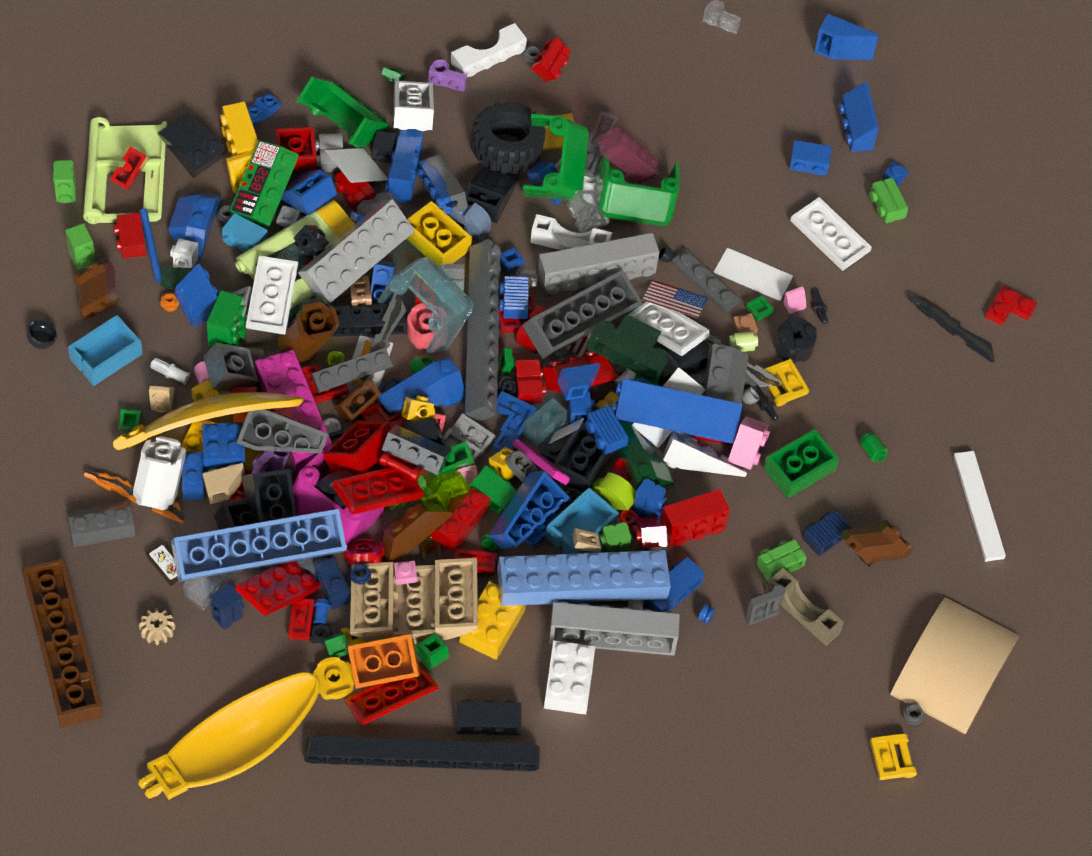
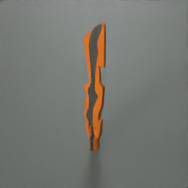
M89 469L85 471L84 477L93 480L102 488L108 491L113 490L120 496L137 504L136 498L133 495L134 486H131L128 481H123L119 477H111L107 473H96ZM177 502L169 505L165 510L152 508V511L179 523H184V517Z

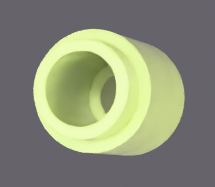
M753 331L734 333L729 336V347H734L742 352L755 351V347L758 346V337L753 334Z

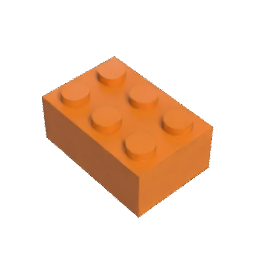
M413 634L348 646L356 688L421 675Z

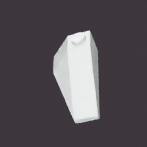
M672 431L663 454V461L669 467L746 476L747 468L728 462L729 457L724 455L719 457L711 447L699 446L696 443L698 440L681 432Z

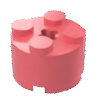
M429 302L414 306L407 317V336L411 343L420 350L435 348L444 343L447 333V315L441 307L433 306V303Z

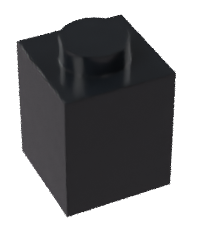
M376 131L373 145V160L382 163H392L395 133Z

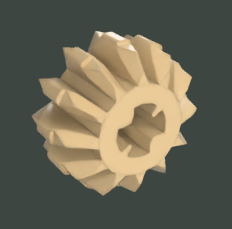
M157 608L155 613L148 610L147 616H142V623L139 624L141 637L143 639L147 638L149 644L155 641L157 646L161 640L166 643L167 637L172 638L173 631L175 630L172 615H168L166 610L159 613Z

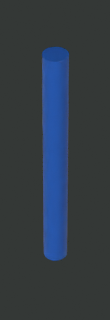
M141 209L140 216L154 280L156 283H159L163 279L147 209Z

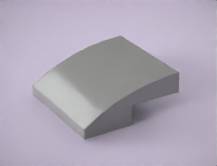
M463 413L453 428H449L443 436L445 447L449 449L455 445L467 442L475 463L496 438L494 434Z

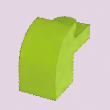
M607 473L605 478H598L591 488L602 499H607L615 510H629L634 504L635 489L628 481L614 473Z

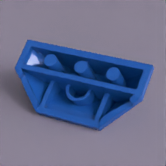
M201 191L180 197L176 204L168 231L176 244L179 238L198 243V259H202L222 199L221 194Z

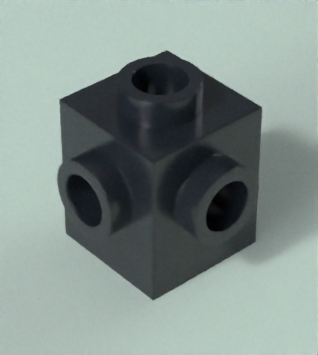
M305 225L293 238L299 245V250L306 256H318L329 244L325 238V233L316 225Z

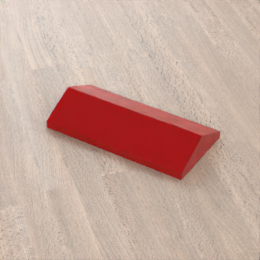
M419 664L420 676L373 685L344 700L356 722L364 725L439 689V687L422 665Z

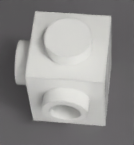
M179 238L176 246L173 245L170 256L173 257V268L190 272L198 260V243Z

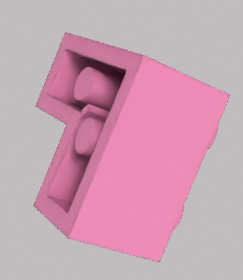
M746 416L740 424L728 462L750 470L753 465H758L761 456L758 451L760 446L764 447L765 442L768 440L770 431L767 428L769 424Z

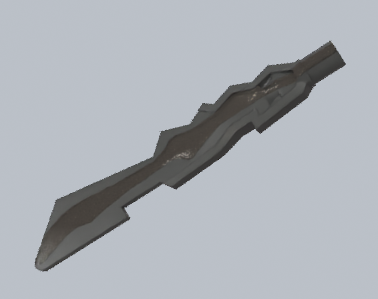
M398 292L394 293L382 319L385 322L380 334L375 335L370 353L390 347L388 337L406 312ZM371 374V375H369V376L360 378V379H359V380H360L359 383H360L362 380H366V379L371 380V379H373V378H374V374Z

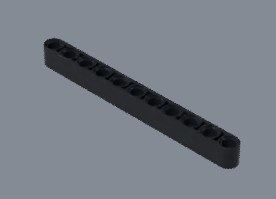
M309 736L305 739L304 761L312 764L530 772L537 771L540 768V747L535 744Z

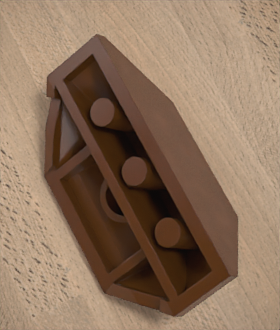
M413 504L382 530L381 542L385 545V555L381 557L382 562L397 563L453 516L452 512L441 504Z

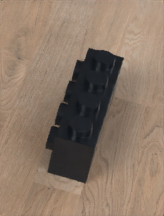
M374 303L372 305L358 304V306H331L335 308L339 320V327L332 337L380 334L385 324L382 319L389 304ZM395 303V308L391 312L384 335H388L401 311L402 303ZM407 311L390 335L407 334Z

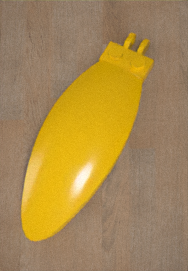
M264 392L230 393L203 398L181 406L147 426L140 424L134 427L128 434H121L114 440L113 447L117 450H122V448L134 446L162 432L214 417L254 410L298 406L303 403L304 398Z
M310 673L294 674L233 701L197 725L168 754L147 763V768L151 774L139 780L138 785L142 789L153 785L145 792L148 799L158 796L163 791L169 800L187 791L188 788L213 784L253 767L275 751L299 726L318 697L321 687L320 678Z

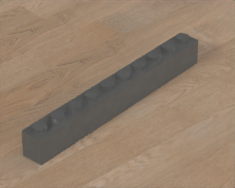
M489 239L470 246L465 414L476 422L497 414L501 250L498 245Z

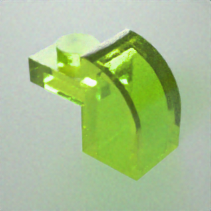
M460 472L449 476L443 473L425 487L423 497L420 500L423 504H441L448 508L451 498L469 492L470 486Z

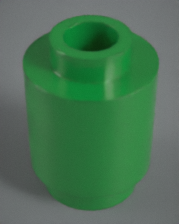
M873 432L865 434L861 438L860 443L872 462H882L885 460L888 449L878 435H874Z

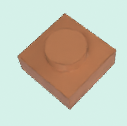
M752 313L733 317L732 322L736 333L753 331V334H757L758 328Z

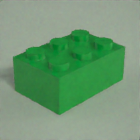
M220 291L207 321L209 350L216 342L241 347L240 341L245 339L248 330L245 327L247 317H245L246 306L244 305V297Z
M814 429L767 456L764 470L788 499L836 471L839 457Z

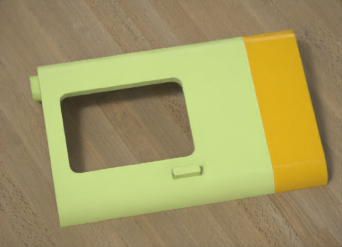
M332 200L237 256L235 266L239 272L249 274L254 280L259 256L270 257L295 242L294 236L305 225H316L325 233V238L329 242L325 247L326 249L355 224L340 205ZM302 278L295 282L290 310L315 296Z

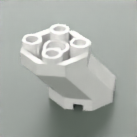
M161 436L157 437L155 442H151V440L145 442L141 450L140 463L133 489V495L138 505L165 510L174 503L178 494V486L186 455V449L180 447L178 440Z

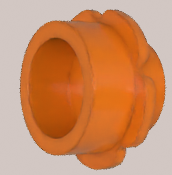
M169 293L161 297L160 305L164 310L171 312L177 309L179 302L174 293Z

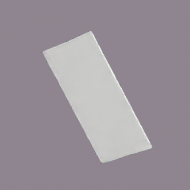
M584 418L556 431L549 444L578 430Z

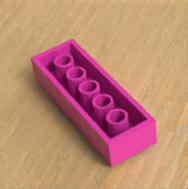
M294 350L256 360L255 370L262 392L287 394L304 398L303 403L298 406L271 408L270 410L327 433ZM329 435L323 447L324 451L332 445ZM289 452L288 456L294 471L298 472L318 453Z

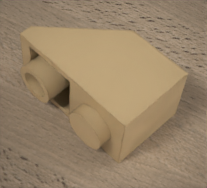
M243 463L231 464L225 468L211 469L206 473H202L210 504L231 499L243 481L242 476H245Z

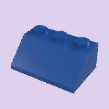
M864 82L844 94L841 103L838 105L839 114H842L843 117L842 128L843 130L846 129V144L850 146L851 152L873 150L879 129L868 82Z

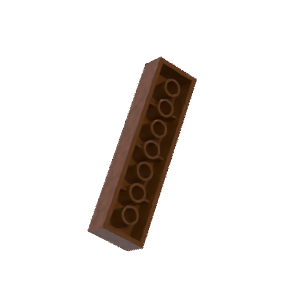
M64 559L22 568L24 583L60 727L102 718L101 703Z

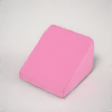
M799 287L785 293L783 304L789 314L806 308L804 287Z

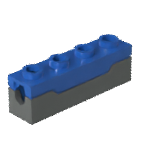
M441 155L418 161L420 169H417L419 179L423 180L425 188L429 189L432 199H436L439 209L442 208L447 215L468 208L465 191Z

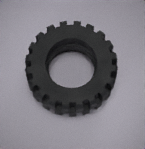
M498 102L494 106L489 105L484 108L475 118L471 148L475 154L474 156L478 161L481 160V164L485 167L488 166L490 170L495 172L496 170L501 171L502 174L507 172L517 174L518 171L522 173L527 171L528 167L532 168L541 158L546 135L545 127L532 126L531 114L537 113L535 111L531 112V109L527 106L523 107L519 103L511 104V102H505L504 104ZM511 134L521 139V141L507 142L497 138L495 135Z

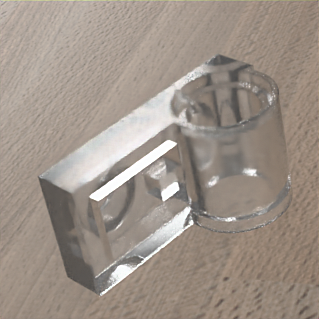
M713 0L707 4L704 10L703 22L724 29L727 32L738 33L741 17L725 12V5L719 0Z

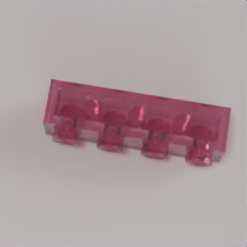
M617 127L597 137L601 154L639 184L659 174L656 157L654 155L651 156L644 147L641 148L635 140L630 139L625 132H622Z

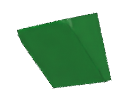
M430 355L418 356L413 359L409 368L415 374L433 363L434 360Z
M121 409L119 429L132 430L140 425L142 411Z

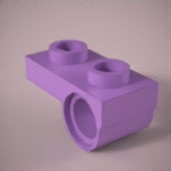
M439 59L430 66L428 83L464 92L467 85V74L449 70L448 62Z
M264 450L261 457L258 455L252 463L254 468L251 474L265 472L268 468L273 471L283 470L289 451Z

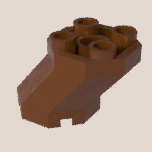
M108 260L100 264L94 263L87 267L88 271L86 273L81 272L73 277L74 284L78 289V313L82 320L96 316V313L108 310L119 301L115 292V269Z
M321 301L304 305L302 312L287 325L286 334H280L277 338L280 353L294 350L299 363L312 360L317 355L319 348L333 336L339 327L335 308L331 306L328 308Z
M886 519L874 527L847 529L840 534L842 540L868 567H871L875 562L906 559L914 549Z

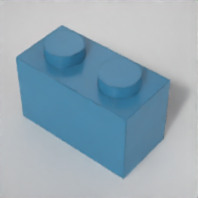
M235 213L222 228V241L229 246L240 249L243 253L268 239V230Z

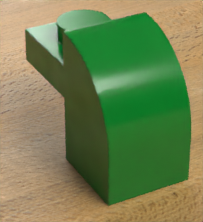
M436 633L419 644H415L417 655L421 658L422 664L429 670L449 658L447 645Z

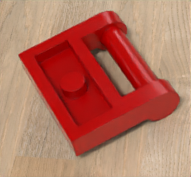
M385 452L379 461L383 466L388 465L410 476V479L415 482L427 471L388 452Z

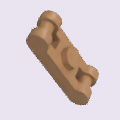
M364 275L349 287L352 306H358L360 303L372 305L369 277Z

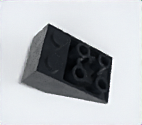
M483 166L465 191L466 201L470 205L474 203L480 205L488 213L491 222L498 223L519 179L498 171H492L490 168Z

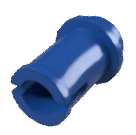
M317 599L316 603H314L316 609L313 625H326L327 613L331 606L328 600Z

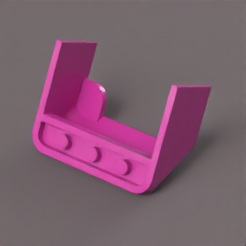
M322 450V453H318L299 472L293 484L296 514L301 516L339 509L345 543L348 547L351 545V541L357 540L384 514V507L352 515L347 507L342 509L314 486L320 479V473L326 469V460L323 455L325 451Z

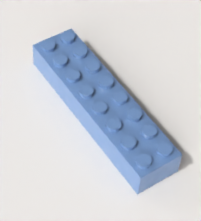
M339 509L175 537L171 540L178 582L337 554L347 550Z
M665 550L499 557L497 568L501 606L553 604V602L586 603L667 599L671 588Z

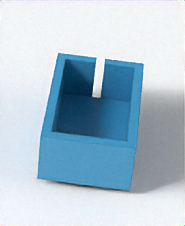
M118 315L68 346L71 362L80 372L83 371V375L93 386L143 354L140 339Z
M588 488L547 525L546 539L558 549L563 547L562 552L564 554H583L584 551L574 548L572 533L575 528L597 533L600 536L605 526H616L618 524L619 512Z

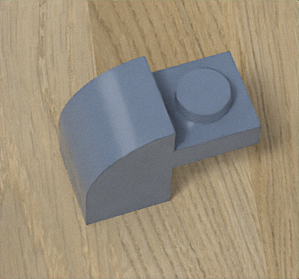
M467 203L468 208L448 214L450 218L463 224L464 230L479 242H482L491 230V219L488 213L477 203L473 205Z

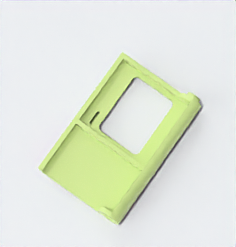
M96 117L90 121L84 220L90 224L117 223V215L133 214L105 213L107 175L110 172H115L118 166L123 168L126 162L122 159L130 146L149 157L142 170L145 172L143 209H147L150 222L161 219L165 143L157 133L167 126V121H163L160 125L110 126L109 121L102 117Z

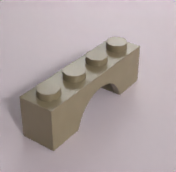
M784 568L768 581L766 593L773 591L776 585L783 586L785 588V595L781 598L780 605L824 645L830 644L841 633L844 622L830 609H820L812 604L801 591L798 581Z

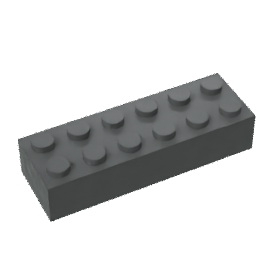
M621 270L532 317L522 326L543 360L634 311L643 303L626 274Z

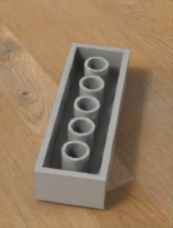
M393 199L382 201L298 273L319 302L331 303L415 230Z
M653 233L539 254L537 277L543 295H555L559 292L591 287L621 270L624 271L629 280L641 276L648 277L656 274L659 249Z
M553 602L549 644H553V641L595 646L597 649L674 656L679 635L680 614H674L670 611L653 612L649 609L642 611L632 610L628 607L619 609L606 605L598 607L585 603L576 605L569 604L568 602Z

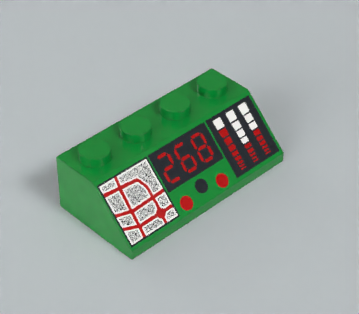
M258 140L229 212L235 213L261 227L270 226L299 155L284 147Z

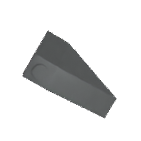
M262 409L247 412L236 443L260 451L322 453L329 434L271 410Z

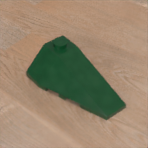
M629 421L621 422L620 424L628 436L627 446L618 449V452L635 491L644 479H649L655 485L663 488L674 485V480L667 464Z

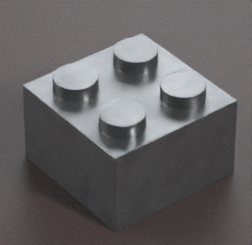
M216 342L203 356L212 389L232 392V388L254 387L259 381L250 349Z

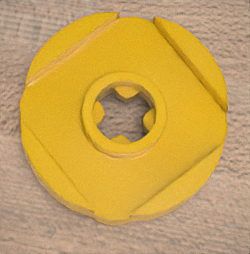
M330 657L320 661L313 672V675L318 676L321 680L319 694L323 699H340L351 693L354 689L355 682L351 664L341 661L340 658ZM332 674H334L335 677H340V679H338L337 682L329 681V679H331Z

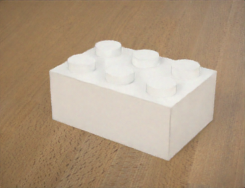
M395 81L393 100L394 128L401 130L417 129L419 131L432 130L434 113L433 83Z
M553 641L544 709L586 714L595 646Z

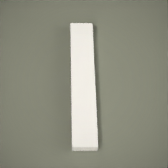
M974 451L954 453L953 458L984 561L1005 559V551Z

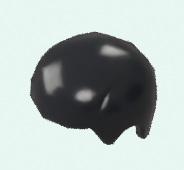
M43 319L32 321L27 328L28 342L35 348H49L57 339L56 329L49 321Z

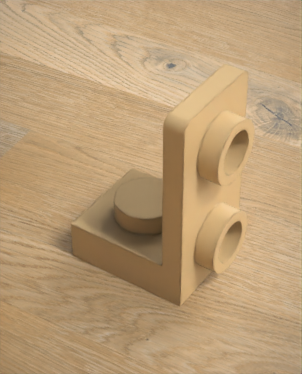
M150 386L151 410L159 413L171 412L175 388Z
M575 528L572 533L574 548L582 550L584 553L601 552L602 544L597 533Z

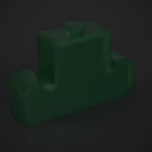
M630 315L624 317L617 329L607 321L597 323L585 347L655 383L659 381L669 360V355L664 349L655 348L661 331Z

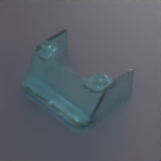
M418 258L391 278L379 297L378 302L380 304L391 302L394 294H397L396 301H399L409 288L433 312L429 318V328L435 334V337L426 351L431 353L447 350L473 310V302L430 258Z

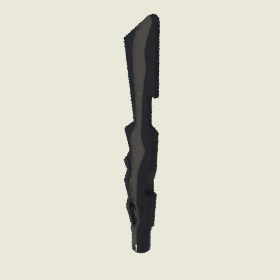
M914 294L909 297L908 300L914 303L929 319H934L952 336L958 335L967 341L966 345L989 362L993 363L995 361L991 343L962 329L960 321L951 319L948 313H945L940 307L934 306L930 301L922 300Z

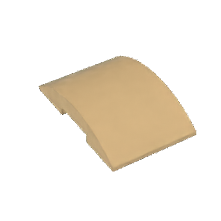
M477 558L435 560V565L416 566L417 582L399 585L396 583L393 562L364 563L362 565L367 566L371 571V579L362 585L355 584L351 580L350 635L370 641H377L413 634L415 644H419L434 633L443 641L478 629Z
M945 597L917 642L890 695L909 705H919L924 713L966 734L1020 635Z

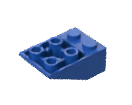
M827 14L819 29L814 52L829 59L873 60L879 34L857 26L854 23L847 22L837 16Z
M318 169L302 172L290 180L286 185L281 200L309 215L337 195L331 176Z
M200 263L175 287L174 292L192 328L208 321L219 296L216 287L211 286L209 282L210 276L207 270L202 269Z

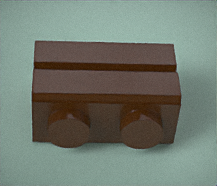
M369 379L362 380L333 407L346 422L352 421L375 401L381 393Z

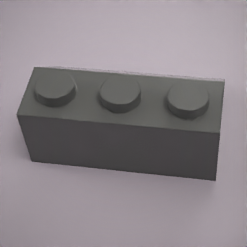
M713 344L708 352L703 387L705 391L702 395L742 404L748 354L734 347Z
M129 499L67 510L73 547L136 536Z

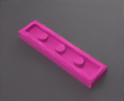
M515 439L512 444L515 448L523 452L551 477L567 485L570 479L565 473L531 446L519 439Z

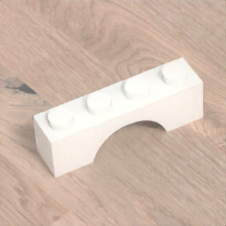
M514 23L499 30L498 43L490 49L478 50L466 45L451 52V65L456 72L467 74V77L474 76L477 72L489 69L492 65L504 62L516 54H521L526 50L527 38Z
M536 214L531 232V243L565 250L611 241L612 232L592 228L585 233H575L561 227L555 218Z

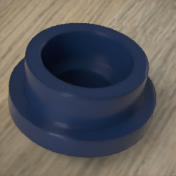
M359 564L353 567L350 578L353 583L362 585L371 579V571L367 566Z

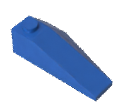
M448 356L431 363L381 394L378 399L389 413L402 412L405 397L416 399L417 395L429 398L428 401L433 403L434 406L450 407L464 401L466 393L460 371Z

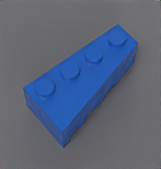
M400 129V134L396 135V150L392 152L393 163L389 167V181L386 182L385 192L389 193L388 200L393 199L396 202L411 204L419 166L418 161H420L424 131Z
M545 471L529 472L488 536L501 549L516 548L533 533V530L538 525L546 521L545 518L558 510V506L566 502L570 497Z

